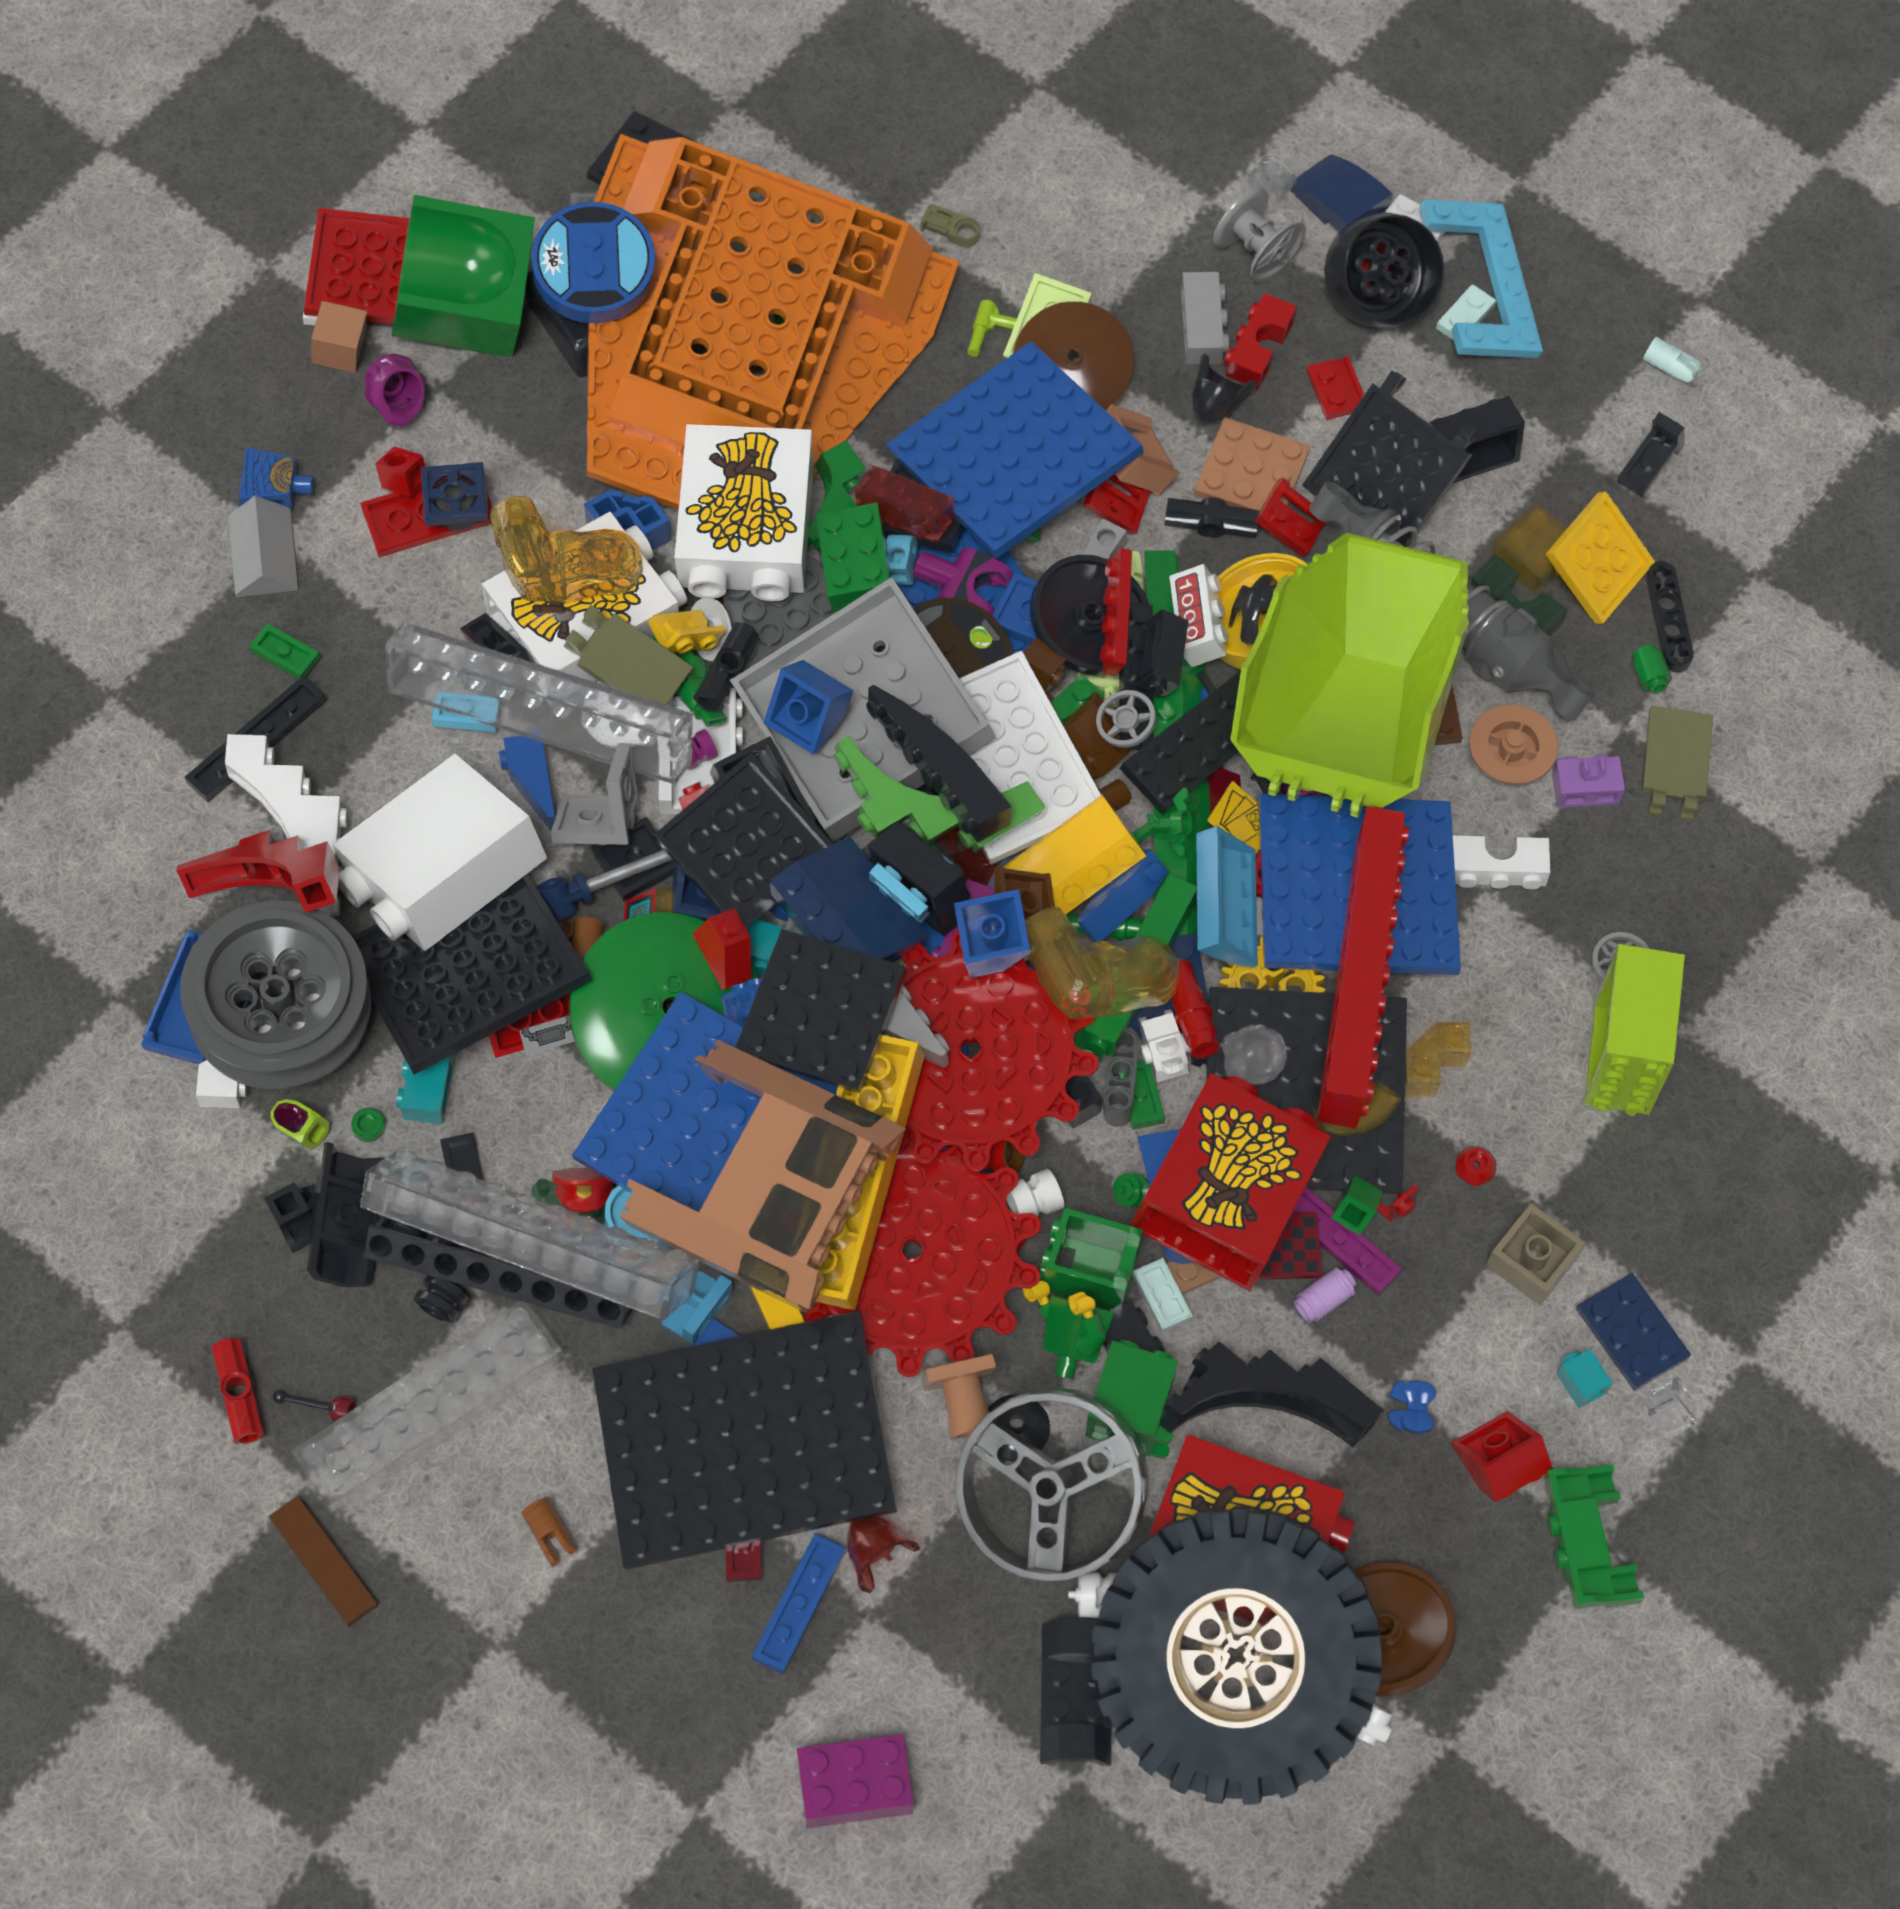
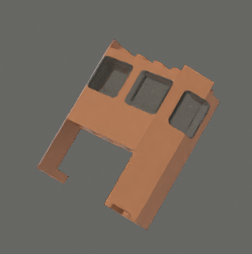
M718 1040L714 1043L717 1049L712 1048L705 1058L700 1055L695 1058L696 1062L709 1079L721 1085L724 1080L762 1097L699 1212L628 1178L627 1187L632 1191V1195L625 1204V1209L628 1212L622 1210L621 1219L629 1227L805 1312L806 1309H810L817 1299L820 1288L825 1281V1278L816 1270V1267L821 1266L825 1262L829 1253L828 1245L834 1235L837 1236L843 1229L846 1220L844 1215L850 1204L854 1205L858 1201L862 1191L861 1184L866 1174L870 1175L874 1171L878 1159L885 1162L887 1157L891 1158L892 1154L897 1150L906 1128Z

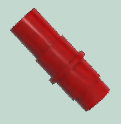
M1185 960L1173 962L1164 969L1163 973L1172 996L1177 1027L1181 1029L1184 1040L1189 1046L1193 1057L1205 1058L1211 1056L1220 1047L1212 1020L1213 1010L1206 1003L1191 962Z

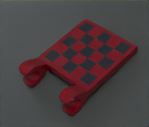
M1317 1212L1291 1214L1257 1280L1322 1277Z

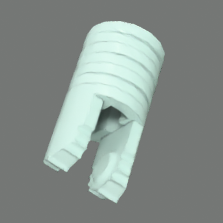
M1657 336L1643 357L1644 361L1685 383L1692 381L1695 378L1694 375L1702 369L1701 363Z

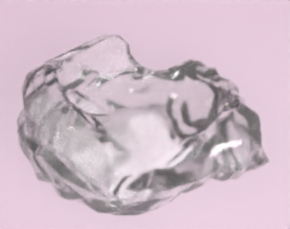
M1263 1024L1249 1025L1223 1038L1222 1050L1225 1055L1224 1068L1227 1076L1239 1077L1251 1084L1260 1085L1274 1080L1279 1072L1283 1070L1287 1060L1286 1046L1282 1035L1275 1030L1267 1028Z

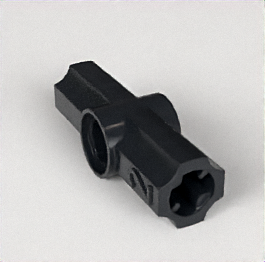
M1215 497L1204 498L1201 502L1168 498L1164 525L1195 529L1201 536L1218 538L1223 534L1256 538L1258 524L1255 522V519L1260 510L1227 506L1224 500Z
M746 622L734 623L693 696V699L700 708L717 712L732 686L730 680L739 674L759 637L753 626ZM721 663L728 665L731 670L724 668Z

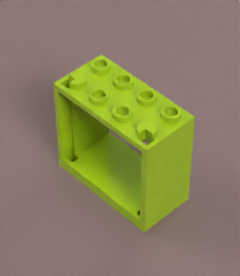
M1618 944L1595 1000L1584 1104L1592 1105L1598 1111L1622 1110L1630 1116H1635L1636 1113L1650 1114L1674 1064L1684 954Z

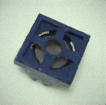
M483 462L421 467L425 526L441 525L449 530L460 531L468 529L476 522L488 521V499ZM458 476H463L465 478L472 480L475 485H473L470 481L464 478H458ZM448 477V479L443 480L442 482H440L439 484H437V486L435 487V489H433V487L436 485V483H438V482H439L440 480H442L443 478Z

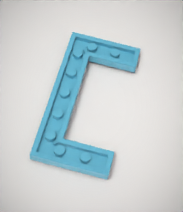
M1424 199L1419 208L1424 226L1430 231L1479 234L1503 324L1456 322L1451 331L1457 354L1522 358L1539 357L1543 349L1504 205Z

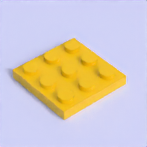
M1598 492L1545 554L1595 624H1603L1655 562L1607 492Z

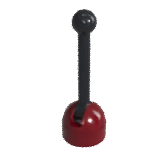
M277 1390L273 1394V1400L278 1404L286 1401L328 1410V1414L334 1422L344 1425L351 1424L356 1410L355 1398L338 1396L329 1404L286 1395L283 1390Z

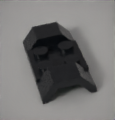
M324 1143L321 1171L316 1180L308 1240H311L307 1271L314 1280L340 1287H368L371 1285L374 1260L362 1257V1253L365 1250L369 1226L371 1224L375 1225L380 1220L387 1159L382 1157L358 1158L338 1152L333 1143Z
M1058 1619L1042 1624L1040 1764L1080 1761L1092 1762L1101 1766H1111L1112 1721L1109 1715L1104 1717L1098 1703L1100 1690L1097 1680H1093L1091 1662L1094 1659L1092 1633L1097 1620Z

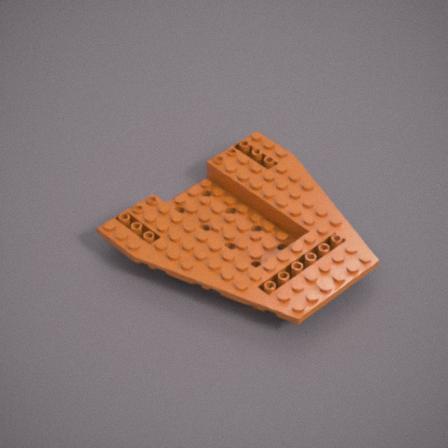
M620 134L594 202L618 206L634 215L645 226L654 246L655 277L649 294L634 311L613 321L588 323L586 476L639 496L652 497L660 504L679 510L686 424L812 430L815 465L821 453L845 440L847 441L931 342L960 261L933 252L932 247L909 222L686 138L678 137L650 141L647 144ZM753 192L761 193L765 200L763 202H755L750 198L749 194ZM812 213L817 214L822 219V222L813 224L808 221L806 216ZM740 242L746 247V250L744 252H735L730 247V244ZM793 263L798 264L803 268V272L794 274L789 271L787 266ZM722 293L727 301L717 303L712 300L711 294ZM772 314H778L782 316L784 323L775 325L768 317ZM697 343L702 344L707 348L708 352L701 355L696 354L691 349V346ZM753 365H759L763 367L765 374L763 376H755L750 372L749 368ZM815 466L813 469V479L819 474Z

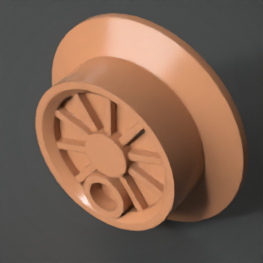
M1501 705L1489 709L1476 720L1470 732L1469 749L1476 765L1489 777L1505 784H1526L1538 780L1551 769L1558 753V740L1551 724L1538 712L1520 705Z

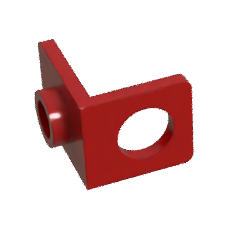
M1415 1184L1406 1193L1403 1191L1402 1194H1397V1200L1392 1206H1384L1379 1203L1377 1210L1390 1223L1399 1215L1404 1218L1417 1205L1415 1199L1419 1187Z

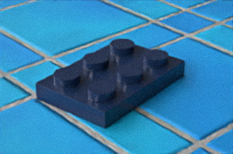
M1633 1273L1576 1307L1579 1315L1634 1392L1688 1360L1691 1356V1353Z

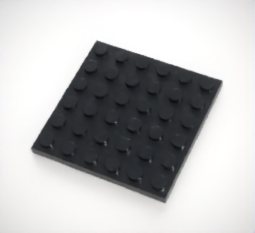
M528 874L426 951L405 933L395 941L391 940L377 924L352 936L364 960L371 999L413 1075L592 981L588 970Z
M1210 987L1208 1005L1211 1006L1214 1013L1212 1020L1220 1047L1216 1053L1206 1057L1205 1083L1210 1073L1222 1079L1227 1076L1242 1078L1257 1089L1260 1099L1281 1110L1289 1107L1301 1109L1317 1121L1335 994ZM1386 998L1385 1010L1383 1015L1381 1014L1380 1023L1383 1024L1382 1034L1376 1049V1053H1379L1378 1064L1372 1078V1082H1375L1372 1102H1369L1367 1117H1360L1357 1129L1318 1122L1319 1130L1331 1135L1306 1184L1309 1190L1343 1192L1354 1175L1383 1191V1194L1403 1193L1407 998Z

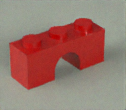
M1266 293L1263 294L1259 303L1254 302L1248 314V319L1250 320L1247 326L1242 324L1237 333V345L1235 348L1230 347L1224 358L1223 364L1227 365L1225 377L1244 385L1250 380H1254L1257 382V386L1254 389L1259 390L1271 368L1273 351L1262 347L1259 342L1271 340L1283 345L1295 322L1297 306Z

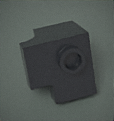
M294 1182L264 1198L292 1253L311 1244V1240H308L315 1195L314 1184L299 1188Z

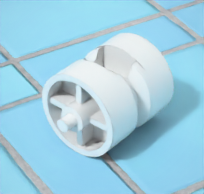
M1089 1572L1079 1576L1078 1588H1075V1591H1068V1598H1075V1602H1078V1618L1099 1617L1103 1596L1117 1573L1109 1572L1106 1578H1102L1099 1572Z

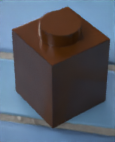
M1035 638L1023 654L1046 694L1052 686L1058 688L1064 680L1066 672L1063 669L1067 658L1056 654L1044 642Z

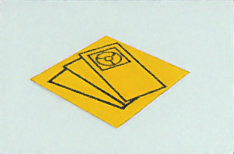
M1232 781L1207 821L1214 827L1222 828L1254 848L1256 855L1260 849L1258 802Z

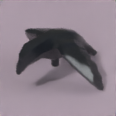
M1271 574L1261 575L1252 587L1242 585L1234 601L1228 627H1232L1237 613L1242 610L1240 638L1246 644H1253L1258 635L1259 615L1267 613L1273 597V591L1278 584Z

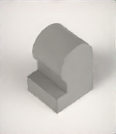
M1102 518L1091 536L1083 555H1094L1105 559L1112 558L1128 542L1126 530Z

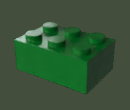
M878 503L816 514L827 597L833 613L838 612L892 577L884 522Z

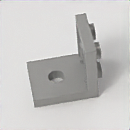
M618 743L606 780L608 795L562 796L551 830L552 843L567 845L629 844L628 829H633L635 824L634 810H639L640 807L630 743Z

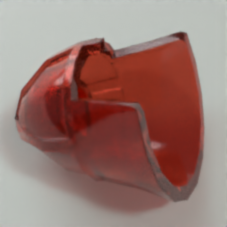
M871 1517L853 1521L850 1523L847 1532V1551L856 1574L857 1584L862 1592L870 1594L875 1588L873 1574L870 1569L871 1565L884 1557L890 1562L893 1559L890 1553L896 1545H902L913 1552L921 1549L915 1541L903 1535L884 1518Z

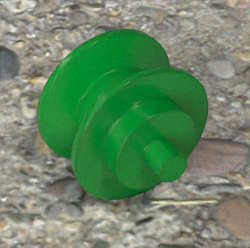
M1122 1174L1117 1177L1113 1184V1196L1121 1206L1139 1207L1150 1188L1149 1183L1141 1174Z

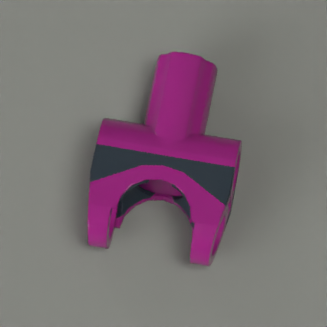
M963 548L955 563L923 551L919 555L913 570L914 578L942 588L937 598L966 600L983 608L990 615H993L995 612L994 608L989 603L983 601V598L976 593V590L986 585L1008 586L1013 576L1011 569L1007 565L988 554L972 548Z

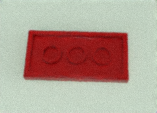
M458 476V478H464L470 481L473 485H475L472 480L465 478L463 476ZM448 477L443 478V479L440 480L438 483H436V485L433 487V489H435V487L437 486V484H439L440 482H442V481L445 480V479H448ZM422 487L411 497L394 492L360 502L379 558L497 523V517L488 493V521L476 522L468 529L460 531L449 530L441 525L425 526Z

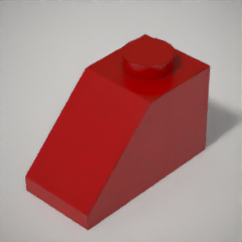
M735 908L709 917L692 934L720 988L724 991L732 988V985L745 983L751 979L750 935Z

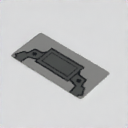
M569 1016L519 1031L526 1055L574 1042Z

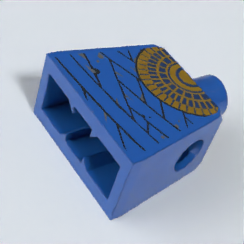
M246 448L239 492L240 505H243L256 495L289 507L292 510L295 493L313 494L314 477L298 475L296 461L293 457Z

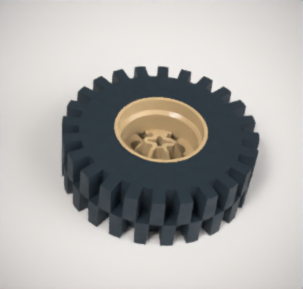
M1233 1506L1231 1509L1214 1511V1508L1199 1511L1194 1516L1171 1522L1163 1527L1161 1531L1144 1541L1119 1569L1103 1596L1099 1617L1092 1633L1094 1659L1091 1662L1093 1680H1097L1100 1690V1697L1098 1699L1103 1716L1109 1715L1116 1728L1114 1736L1121 1747L1126 1749L1129 1746L1140 1758L1138 1765L1145 1772L1152 1776L1156 1771L1161 1776L1170 1780L1169 1788L1185 1795L1190 1789L1197 1793L1205 1794V1801L1222 1804L1225 1798L1242 1799L1243 1805L1260 1804L1263 1797L1279 1794L1280 1799L1297 1793L1300 1785L1310 1780H1313L1314 1783L1321 1780L1329 1773L1331 1765L1340 1757L1344 1759L1355 1746L1356 1738L1362 1728L1366 1727L1370 1720L1381 1678L1382 1649L1378 1617L1375 1609H1373L1364 1581L1360 1575L1357 1576L1349 1565L1344 1553L1336 1546L1333 1548L1320 1537V1533L1307 1524L1302 1526L1287 1519V1515L1270 1510L1266 1513L1251 1510V1507ZM1225 1598L1229 1617L1222 1619L1212 1602ZM1240 1606L1249 1607L1254 1614L1253 1621L1247 1625L1238 1623L1234 1618V1610ZM1267 1606L1277 1615L1262 1626L1257 1621ZM1205 1619L1216 1620L1221 1628L1220 1633L1215 1637L1204 1635L1201 1631V1622ZM1268 1629L1278 1631L1282 1637L1280 1645L1273 1648L1267 1647L1261 1637L1264 1631ZM1235 1634H1238V1635H1241V1637H1240V1638H1235L1234 1635H1235ZM1183 1635L1203 1642V1648L1181 1649ZM1228 1639L1225 1647H1221L1223 1641ZM1245 1641H1248L1249 1643L1246 1645L1243 1653L1246 1660L1237 1659L1230 1666L1227 1665L1231 1656V1651L1228 1648L1233 1647L1237 1649ZM1253 1646L1255 1647L1256 1652H1252ZM1207 1654L1213 1658L1215 1668L1210 1672H1201L1196 1667L1195 1659L1199 1655ZM1273 1654H1294V1667L1291 1668L1277 1663L1273 1660ZM1262 1665H1270L1276 1671L1275 1680L1270 1683L1261 1682L1256 1675L1257 1668ZM1213 1677L1214 1681L1219 1683L1210 1699L1207 1700L1197 1690ZM1235 1677L1241 1681L1243 1691L1238 1695H1229L1223 1688V1682L1227 1678ZM1255 1684L1265 1703L1252 1708L1248 1687Z

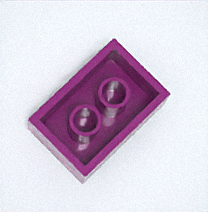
M903 1734L797 1748L806 1829L913 1814V1799Z

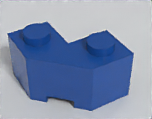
M609 490L584 503L587 524L611 512L624 530L636 525L645 535L652 550L671 540L670 520L652 497L641 495V498L625 496L622 491Z

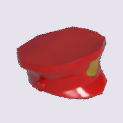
M568 1168L555 1170L552 1173V1181L556 1186L555 1195L558 1196L562 1205L571 1211L586 1213L598 1210L605 1205L613 1190V1187H611L612 1181L590 1168Z

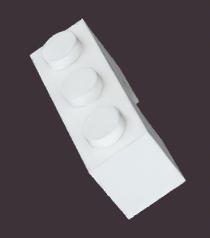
M1453 835L1455 881L1459 886L1469 888L1477 884L1491 885L1493 888H1506L1509 885H1522L1526 889H1537L1541 886H1546L1551 873L1549 838L1517 837L1512 849V857L1499 860L1493 858L1487 852L1485 836Z

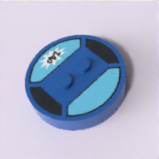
M601 202L575 204L554 214L539 230L532 248L533 277L541 297L559 314L584 323L613 321L634 311L649 294L655 277L653 242L645 226L634 215L618 206Z

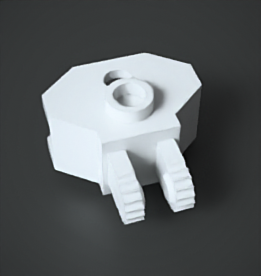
M1170 1009L1165 1010L1164 1015L1149 1020L1146 1017L1139 1018L1144 1045L1140 1046L1145 1064L1151 1065L1156 1082L1188 1074L1186 1053L1190 1052V1049L1184 1040L1183 1034H1180L1173 1012Z

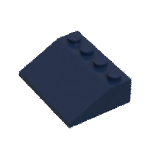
M851 837L796 861L769 880L771 895L805 936L893 963L929 938V935L912 916L908 917L901 910V906L889 896H884L879 891V887L869 879V872L874 866Z

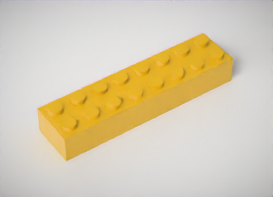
M883 1035L861 1093L838 1087L836 1097L841 1102L879 1120L884 1117L905 1127L925 1057L919 1043ZM834 1101L833 1103L839 1109L840 1103ZM841 1110L836 1114L862 1127L868 1128L872 1126L868 1124L870 1123L868 1120L855 1118ZM833 1124L830 1125L827 1133L824 1134L811 1182L826 1189L834 1186L857 1143L856 1135ZM902 1137L897 1150L892 1154L891 1158L887 1157L885 1162L878 1159L874 1171L870 1175L866 1174L861 1184L862 1191L858 1201L854 1205L850 1204L844 1215L846 1220L843 1229L837 1236L834 1235L828 1245L829 1253L825 1262L821 1266L816 1267V1270L825 1278L819 1295L815 1300L816 1302L855 1310ZM809 1197L806 1198L790 1256H795L798 1253L821 1210L820 1203ZM786 1272L782 1286L787 1291L789 1275Z

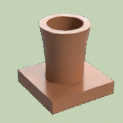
M993 1354L925 1370L922 1377L924 1391L943 1388L949 1420L950 1439L971 1436L978 1423L989 1413L979 1379L991 1377L996 1368Z

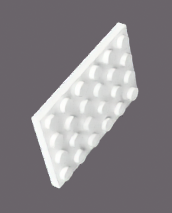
M1022 651L959 678L989 723L996 737L969 756L978 764L1000 793L1029 781L1045 807L1040 815L983 849L990 864L1031 847L1101 796Z

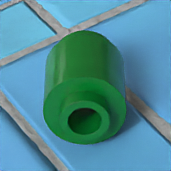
M1653 644L1645 645L1635 650L1632 654L1634 658L1632 664L1642 689L1651 693H1659L1665 690L1671 682L1672 676L1662 651L1658 650Z

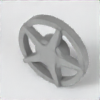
M1133 690L1119 691L1109 696L1099 707L1096 717V724L1100 735L1106 742L1116 747L1139 745L1151 734L1156 723V712L1152 702L1144 694ZM1129 697L1127 705L1120 706L1116 710L1108 708L1116 700ZM1135 698L1146 703L1150 713L1138 714L1134 708ZM1104 713L1113 717L1115 724L1107 734L1103 730L1102 725ZM1149 720L1146 729L1137 736L1135 729L1139 723ZM1119 732H1129L1133 739L1116 740L1112 737Z

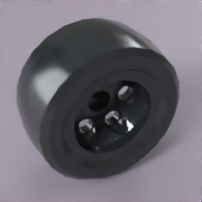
M1388 212L1366 215L1350 222L1340 230L1331 242L1324 267L1325 285L1330 299L1336 308L1348 319L1358 324L1382 329L1403 326L1418 319L1427 312L1438 298L1443 285L1445 271L1443 254L1432 232L1421 222L1413 218ZM1378 243L1385 247V251L1382 254H1379L1376 250ZM1365 258L1370 262V267L1366 271L1361 266V262ZM1389 265H1391L1392 273L1388 271ZM1370 280L1375 285V289L1371 293L1366 289V284ZM1389 287H1392L1394 292L1391 296L1387 297L1386 291Z

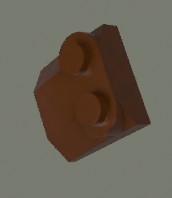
M1094 692L1090 699L1062 723L1092 780L1106 775L1131 751V749L1109 744L1100 735L1096 724V717L1099 707L1104 701L1098 693ZM1104 713L1102 725L1106 734L1115 724L1113 717ZM1119 733L1112 738L1119 740Z
M1002 866L995 867V894L1017 889L1020 891L1029 942L1048 940L1059 935L1050 873L1040 874L1002 868Z

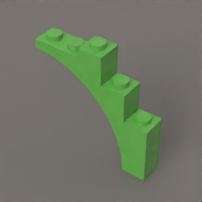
M849 736L837 742L834 748L837 752L834 754L837 764L842 771L848 770L853 778L851 785L860 799L863 797L866 799V802L861 804L858 809L860 815L857 816V819L866 833L871 831L874 838L881 835L895 822L901 823L909 819L908 828H912L920 836L922 842L927 845L958 826L960 829L958 836L967 849L971 847L974 853H977L1034 819L1045 809L1029 781L1001 792L1012 806L1010 825L977 843L970 833L966 834L961 829L955 814L951 810L948 811L944 808L939 796L929 795L906 787L887 776L861 753Z

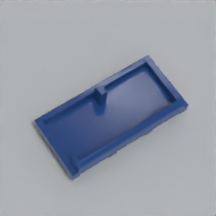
M189 930L184 935L146 1025L141 1045L144 1050L199 1065L206 1061V1059L194 1042L183 1011L181 978L186 959L192 947L203 933Z

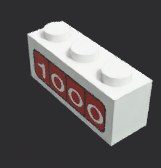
M1202 564L1169 576L1174 614L1189 620L1184 650L1186 661L1191 667L1226 656L1225 642L1228 641V635L1221 620L1225 613L1223 605L1218 598L1221 585L1215 573L1211 574L1207 567Z

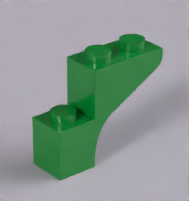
M845 440L821 453L814 465L823 480L825 488L824 500L816 514L857 506L849 493L862 484L860 480L866 472V468ZM816 515L809 526L807 553L815 548L817 551H821Z

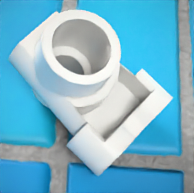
M1373 1704L1370 1720L1367 1726L1362 1728L1357 1738L1371 1745H1375L1377 1740L1386 1743L1392 1730L1388 1723L1393 1714Z

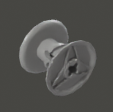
M1259 187L1248 191L1226 211L1213 235V243L1216 247L1227 248L1242 239L1248 251L1254 250L1257 253L1250 270V276L1254 282L1265 281L1281 270L1298 251L1306 233V227L1303 223L1292 222L1277 231L1273 227L1274 222L1271 219H1264L1262 216L1267 208L1269 196L1265 188Z

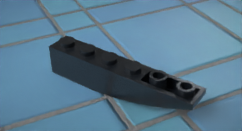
M876 685L868 687L866 707L870 716L881 722L888 738L892 742H897L907 762L911 765L914 764L918 768L924 783L929 788H934L944 808L948 811L951 810L955 814L961 829L966 834L970 833L978 843L1010 825L1012 806L978 764L949 735L902 700Z

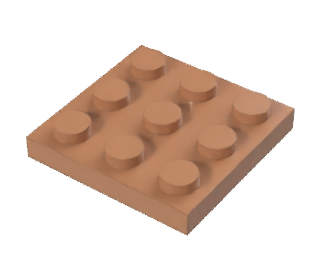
M1224 417L1195 487L1194 496L1203 499L1215 497L1224 500L1227 506L1261 510L1273 486L1281 477L1289 481V486L1295 489L1311 445ZM1281 496L1280 500L1288 506L1290 501Z

